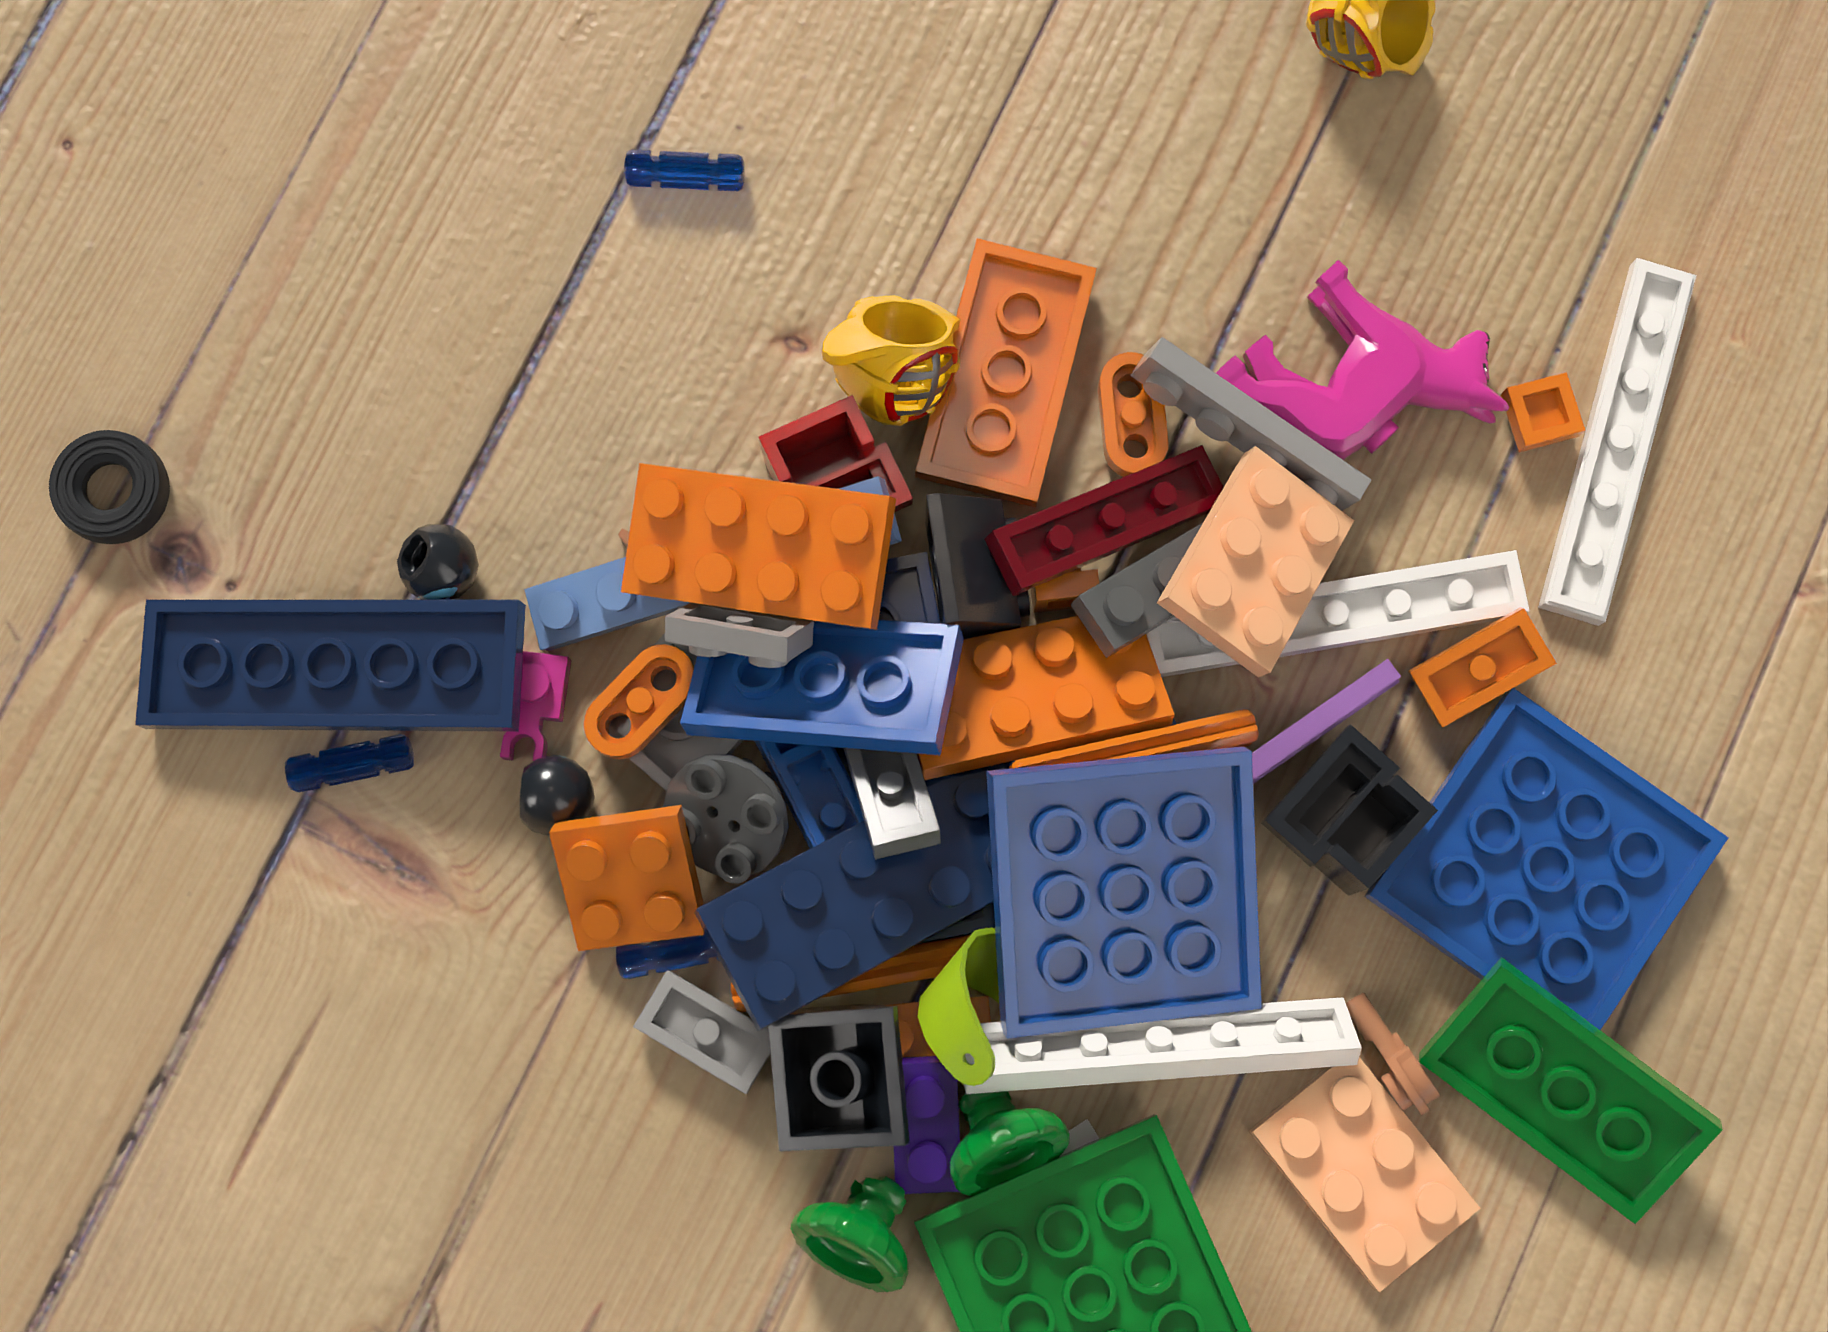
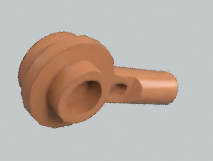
M1361 993L1349 1000L1346 1006L1352 1022L1365 1041L1373 1042L1391 1068V1071L1381 1078L1400 1108L1404 1111L1415 1105L1421 1115L1429 1112L1430 1109L1427 1104L1440 1097V1094L1409 1047L1405 1046L1397 1032L1393 1034L1390 1032L1365 993Z

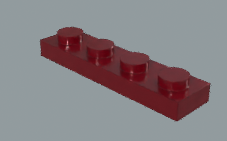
M1200 445L995 529L985 538V541L1012 596H1015L1208 514L1224 486L1203 445Z

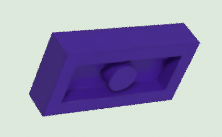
M937 1056L902 1057L910 1144L894 1146L895 1182L904 1189L905 1194L959 1192L951 1179L950 1168L952 1155L960 1143L958 1080L941 1064Z

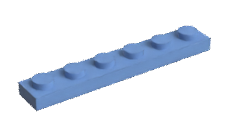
M879 476L840 488L841 490L889 496L885 479ZM895 514L890 545L902 541ZM626 557L524 589L539 648L546 651L555 650L670 614L690 602L622 593L621 587Z

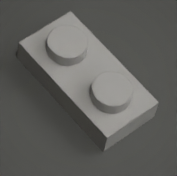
M689 603L665 616V642L689 646V652L697 656L718 657L732 653L749 656V663L752 665L777 668L786 666L790 660L813 646L814 621Z
M670 970L665 972L633 1026L744 1094H748L771 1055L768 1028L757 1031L751 1018Z

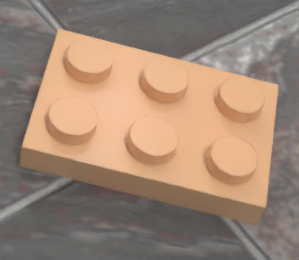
M1255 446L1243 453L1157 604L1257 677L1271 673L1354 520Z
M1360 1057L1357 1065L1326 1067L1249 1130L1371 1287L1379 1293L1481 1209Z

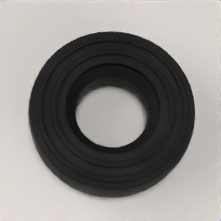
M114 430L94 431L71 442L56 459L49 479L50 500L60 520L79 536L102 544L125 543L147 533L163 515L170 493L168 474L158 454L139 438ZM107 465L125 467L129 471L133 483L129 498L124 504L112 510L95 508L87 496V485L93 473Z

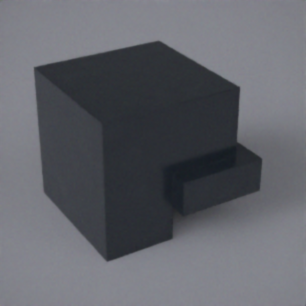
M1350 724L1338 735L1261 824L1310 867L1314 865L1349 896L1370 889L1438 810L1398 774L1394 776L1400 767Z

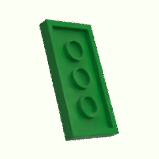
M1502 957L1419 1052V1063L1634 1224L1646 1214L1723 1131L1721 1120Z

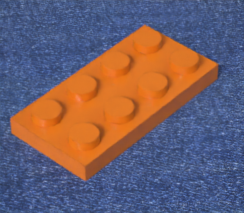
M977 238L956 315L961 321L958 330L953 333V344L958 349L960 368L957 372H954L951 384L943 399L929 417L915 469L916 478L1036 508L1097 270L1096 267Z
M639 463L621 592L877 630L896 498L887 495Z
M1074 616L963 640L941 755L916 754L924 780H929L1171 726L1175 714L1146 634L1106 658L1080 618Z

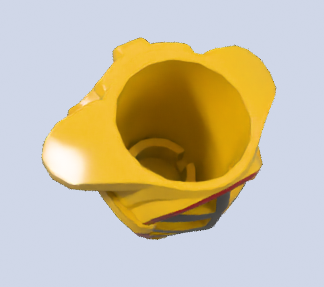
M1311 0L1307 11L1306 26L1311 32L1321 56L1327 57L1331 62L1349 71L1360 74V77L1364 79L1381 77L1386 71H1399L1400 73L1414 76L1424 62L1432 45L1434 31L1431 22L1436 10L1435 0Z
M895 295L866 297L856 301L847 316V320L827 334L822 345V357L824 361L833 366L835 380L847 396L853 395L860 410L871 419L883 425L902 426L927 414L931 416L950 386L954 372L959 370L960 359L958 357V349L953 344V333L958 330L961 319L941 306L927 300H907Z

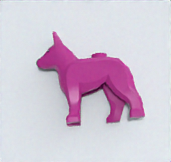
M1340 260L1336 261L1316 280L1315 283L1318 286L1307 296L1349 346L1332 374L1328 387L1317 385L1285 369L1275 357L1273 342L1266 335L1256 341L1243 355L1251 376L1247 374L1245 364L1236 355L1216 372L1220 377L1342 460L1357 452L1363 446L1373 454L1399 429L1392 419L1408 404L1432 409L1462 411L1489 424L1496 422V417L1492 411H1507L1509 409L1507 402L1488 387V350L1490 343L1488 333L1475 330L1459 339L1450 349H1442L1432 344L1412 325L1381 310L1360 295L1347 279L1348 268Z

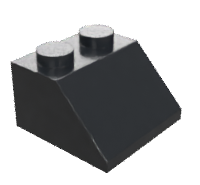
M944 493L929 494L926 496L925 525L940 623L959 625L964 640L1020 628V617L1030 616L1028 590L1012 596L985 541V538L993 530L1017 521L1016 517H1004L1001 499Z
M853 1004L800 1008L768 1026L779 1152L903 1146L910 1144L897 1006Z

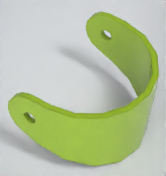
M992 927L974 930L919 997L918 1020L925 1041L952 1076L961 1083L970 1086L983 1084L993 1075L995 1070L994 1052L970 1001L968 987H971L999 1003L995 928ZM966 1053L972 1055L974 1064H970L966 1060Z

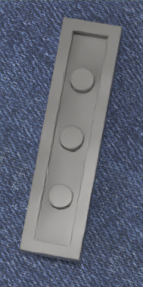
M1163 337L1143 355L1131 374L1133 378L1143 384L1145 392L1152 399L1163 405L1176 406L1195 419L1196 426L1205 435L1218 441H1227L1244 453L1255 446L1341 511L1358 502L1371 482L1369 477Z

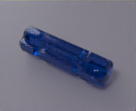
M631 149L627 151L625 156L624 176L627 184L635 187H652L653 182H660V188L709 190L710 184L718 185V191H740L745 181V163L743 157L739 154L719 153L717 159H710V153L660 151L659 156H652V150Z
M398 734L380 738L379 744L376 745L369 740L319 751V757L311 756L310 753L293 756L285 761L286 780L290 790L299 793L319 789L322 782L329 784V786L380 776V770L388 771L389 774L409 770L414 766V753L409 738Z
M706 934L653 941L649 944L638 943L617 946L615 953L618 972L621 978L625 979L649 975V970L655 969L656 973H662L667 970L672 971L709 963V958L716 957L717 961L719 960Z

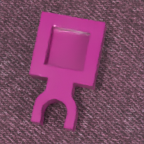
M523 651L519 732H506L504 734L500 752L502 759L513 761L515 744L520 739L527 737L532 738L535 742L532 761L547 756L548 743L542 732L544 720L563 722L572 662L568 656Z

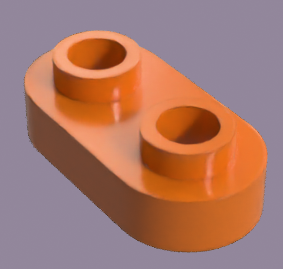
M1136 352L1121 353L1111 358L1104 366L1098 383L1104 456L1109 467L1122 477L1164 461L1169 445L1165 405L1152 399L1145 392L1143 384L1131 376L1143 357V354ZM1124 381L1133 382L1138 386L1140 394L1133 398L1124 397L1120 394L1117 386ZM1128 441H1138L1144 446L1146 454L1140 458H1132L1125 453L1123 445Z
M667 644L654 645L643 650L588 707L584 718V731L590 744L602 755L612 759L630 758L643 750L685 706L694 671V666L689 657L679 648ZM662 670H670L676 674L675 685L667 691H659L654 688L653 684L656 674ZM619 716L629 718L631 721L629 733L622 738L611 737L609 734L611 721Z

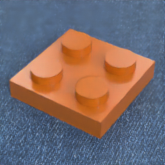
M682 805L554 823L549 835L578 951L705 934L695 915L696 909L703 906L704 902Z

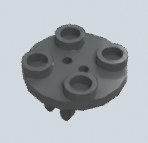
M707 754L688 762L668 784L663 807L682 805L695 865L702 870L721 877L729 883L744 882L750 875L764 870L783 849L789 829L786 803L774 783L775 779L770 772H762L748 758L741 759L728 754Z

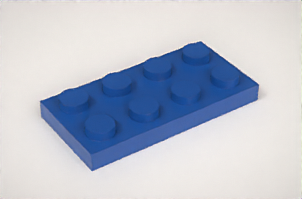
M878 620L877 630L814 621L813 646L790 660L783 667L765 668L755 666L749 663V656L732 653L718 657L697 656L680 724L689 736L941 755L964 637L960 626L951 624Z

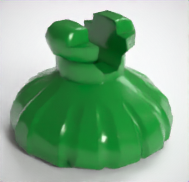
M1008 1091L966 1094L965 1092L958 1105L961 1112H963L965 1120L969 1122L970 1133L958 1144L950 1161L951 1179L956 1189L964 1195L974 1196L1012 1177L1059 1158L1070 1143V1134L1065 1123L1048 1110L1040 1108L1016 1109L1015 1105L1011 1102L1012 1099Z
M881 1176L878 1179L866 1177L861 1183L854 1180L850 1186L849 1192L851 1195L845 1203L820 1202L803 1208L795 1215L790 1229L796 1243L812 1260L823 1268L848 1282L869 1290L872 1289L875 1292H893L902 1289L908 1276L909 1263L901 1243L890 1227L895 1220V1215L902 1213L906 1199L904 1198V1189L888 1176Z

